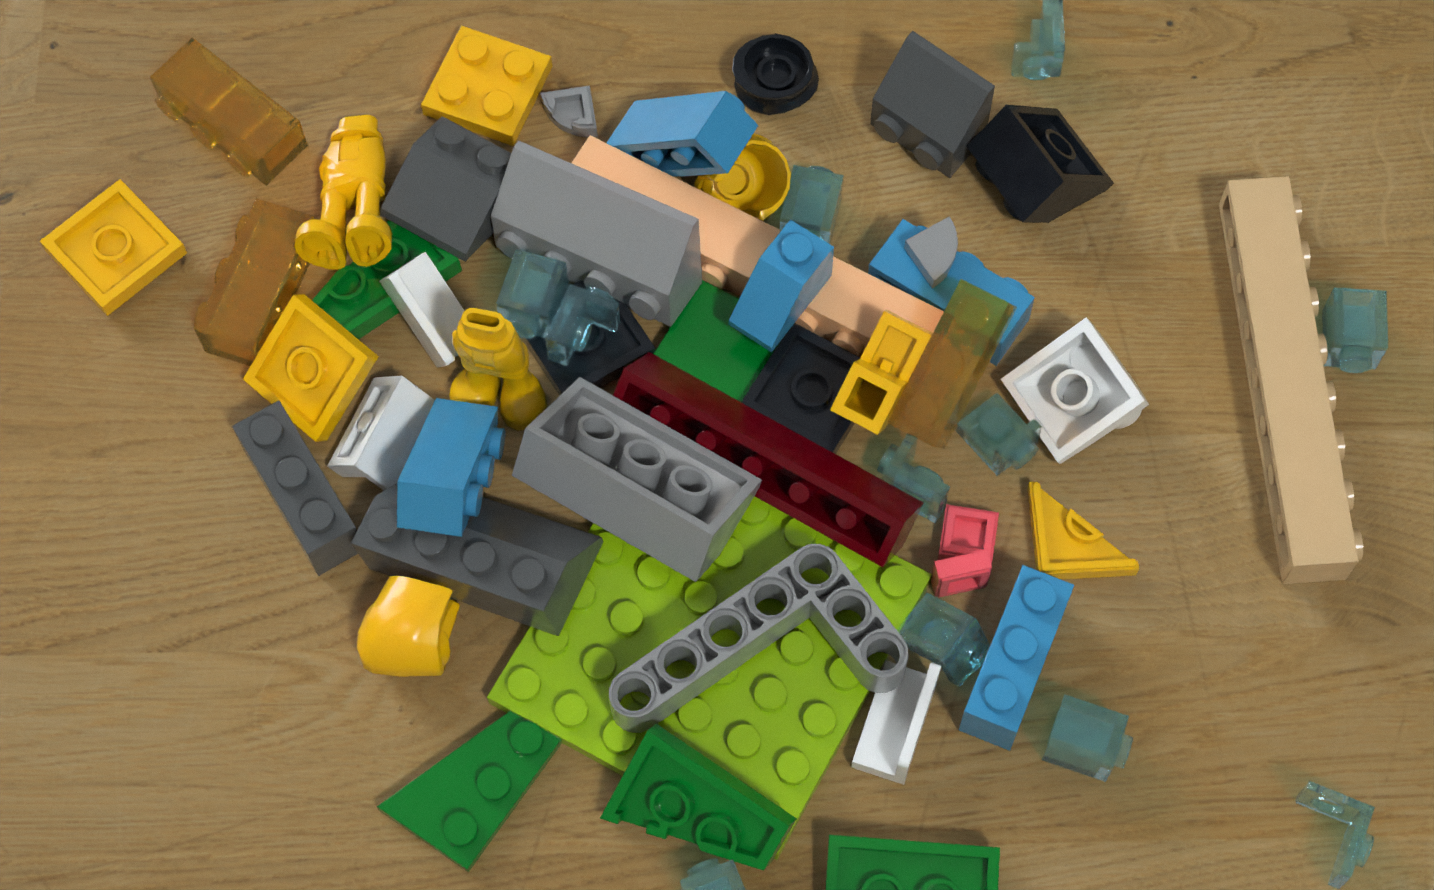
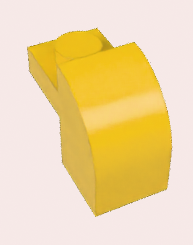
M885 310L861 358L853 362L830 411L877 435L886 428L913 380L912 377L934 333L889 310Z

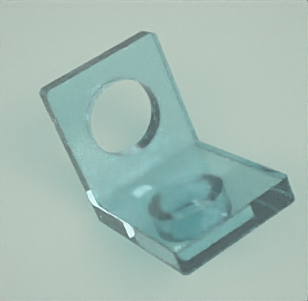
M1309 781L1299 792L1295 802L1348 824L1328 882L1329 886L1340 889L1352 877L1355 865L1363 868L1370 855L1374 836L1366 832L1375 807ZM1319 799L1330 801L1338 806L1325 803Z

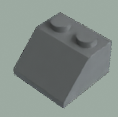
M912 31L906 37L873 97L870 124L874 126L876 132L883 139L891 143L897 142L912 152L921 165L929 170H938L948 178H951L972 154L966 147L968 143L988 124L995 85Z
M442 116L413 143L381 206L380 215L466 262L493 234L491 213L511 153Z

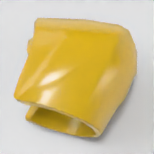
M753 133L727 174L698 175L694 184L695 188L765 222L785 200L790 189L791 172L787 159L769 139Z
M390 576L376 601L366 611L358 630L357 650L363 668L374 674L399 677L441 676L450 658L449 638L460 607L459 603L450 600L453 593L452 590L409 577Z

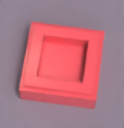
M946 504L937 560L987 550L992 565L999 512Z
M984 550L934 561L931 584L935 597L938 596L940 598L985 588L992 570L988 551Z

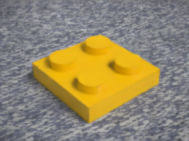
M461 25L421 103L423 115L437 120L443 116L471 132L514 146L553 67L552 57Z
M121 179L40 240L44 250L106 316H109L187 254L184 244Z
M298 294L291 297L243 380L269 403L273 404L279 400L291 421L315 442L327 441L379 356L305 294Z

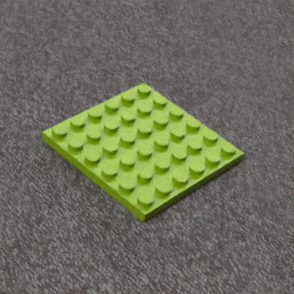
M755 496L721 554L697 582L593 523L588 533L602 537L604 542L560 635L556 636L530 626L488 694L487 700L489 704L505 713L511 711L537 724L540 728L560 738L562 744L623 776L647 730L641 733H631L623 730L615 723L609 701V688L612 680L620 672L798 549L808 544H822L832 549L900 635H902L928 588L932 574L896 555L884 567H881ZM810 568L801 574V577L811 584H821L829 578L827 573L818 568ZM773 598L762 600L756 606L761 613L766 615H777L785 609V606L779 600ZM842 610L834 616L835 620L845 627H854L863 621L859 614L851 610ZM808 618L659 722L658 725L797 818L774 859L778 860L870 691L860 684L811 619ZM722 629L717 631L711 639L719 646L730 647L735 645L741 638L735 631ZM876 652L870 655L867 660L873 668L882 671L890 655L884 652ZM677 660L667 667L666 672L671 677L683 679L689 677L696 668L688 661ZM639 691L631 692L622 698L620 704L630 711H638L649 703L650 698L645 693Z

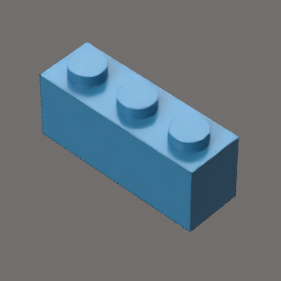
M727 91L637 100L633 102L607 141V144L673 177L727 174L759 125L747 114L743 102Z
M902 219L870 262L868 274L950 314L947 337L997 366L1029 321L1035 297L1030 295L1020 282L1009 277H1000L985 268L976 256L965 251L956 252L954 263L947 277L936 287L932 288L904 249L905 240L927 229V227L914 226Z
M440 398L435 399L397 481V528L462 537L470 516L478 517L480 513L483 487L489 488L492 483L494 459L501 460L503 455L506 431L505 428L497 427V406Z
M1022 565L964 710L959 731L1006 750H1011L1074 584Z

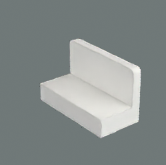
M423 252L379 282L438 368L449 365L458 356L452 344V332L457 329L464 309L427 253Z
M403 376L373 378L327 467L341 477H366L384 491L395 485L435 400Z
M886 661L882 671L892 669L896 664ZM930 663L927 674L906 667L903 680L896 689L888 693L874 694L851 768L903 785L905 784L937 685L941 665Z

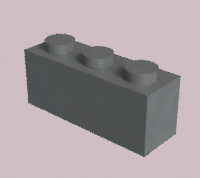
M278 400L233 425L232 428L244 452L317 575L320 576L357 555V551L351 544L357 529L281 402Z

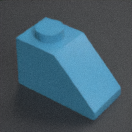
M790 219L759 258L729 318V325L772 352L832 276L834 246Z

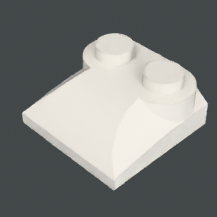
M1087 317L1001 378V381L1059 464L1087 448L1112 430L1125 428L1133 424L1140 416L1142 409L1149 405L1135 381Z

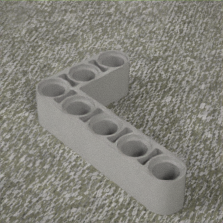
M808 544L620 672L612 680L609 688L611 713L615 723L623 730L631 733L644 732L664 720L808 618L811 619L860 684L867 690L875 693H888L901 684L909 657L908 646L903 637L839 556L828 546ZM810 568H818L827 573L829 578L821 584H811L806 582L801 577V574ZM773 598L779 600L785 606V609L777 615H766L761 613L756 606L762 600ZM842 610H851L859 614L863 621L854 627H845L840 625L834 616ZM730 629L735 631L741 639L735 645L722 647L714 643L711 638L717 631ZM876 652H884L894 658L896 665L892 669L880 671L873 668L867 658ZM677 660L688 661L696 668L689 677L683 679L671 677L666 672V669ZM639 691L645 693L650 698L649 703L638 711H630L620 704L622 698L631 692Z

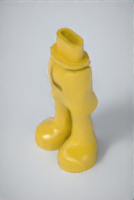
M372 115L344 117L340 119L338 129L331 134L330 145L322 156V162L319 167L320 179L323 181L320 194L322 202L320 220L311 219L304 221L297 229L294 242L296 253L301 259L312 265L332 270L342 269L346 265L348 250L354 263L358 266L367 267L383 260L392 249L391 228L380 217V202H383L386 198V185L384 183L386 157L383 137L378 131V120ZM356 207L355 217L348 223L346 229V211Z
M478 308L466 309L459 320L457 329L452 332V344L461 358L462 366L465 369L456 375L451 384L450 400L494 406L500 390L501 378H503L500 398L501 416L509 427L515 430H525L547 408V398L540 381L528 370L529 353L527 346L521 341L512 323L500 313Z

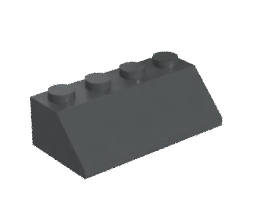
M396 483L374 497L351 544L368 568L387 576L409 577L450 588L453 592L452 599L559 636L604 541L600 536L485 497L482 498L478 517L470 516L462 537L397 528Z

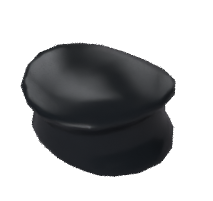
M777 33L760 36L745 43L737 50L733 58L732 71L735 77L734 86L737 96L745 106L754 112L765 115L786 113L806 103L817 91L819 76L811 53L802 42L790 36Z

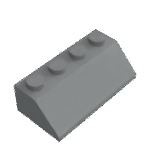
M518 141L513 147L491 213L496 248L512 259H522L542 268L547 274L556 279H567L573 283L582 281L587 290L594 296L604 300L613 297L625 303L638 316L647 320L655 319L671 327L702 284L699 219L524 142Z
M581 377L525 428L512 473L513 477L538 492L543 493L695 582L721 554L762 482V479Z

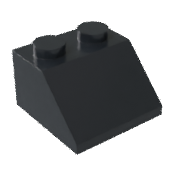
M1006 104L966 146L977 160L975 166L978 172L986 180L995 184L1005 198L1003 203L1007 211L1023 223H1049L1105 192L1114 184L1060 111L1055 108Z

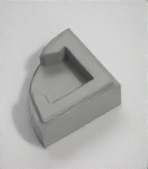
M590 85L541 92L543 108L548 118L558 128L575 136L589 137L591 135L598 137Z
M950 216L905 240L904 249L932 288L936 287L947 277L956 257L958 238L956 228Z

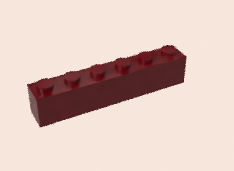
M650 352L623 369L613 396L762 479L755 497L881 567H884L903 547L924 502Z

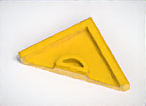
M1029 482L1027 492L1036 570L1061 580L1137 575L1139 564L1136 559H1130L1103 538V533L1071 508L1068 510L1041 489L1040 483Z

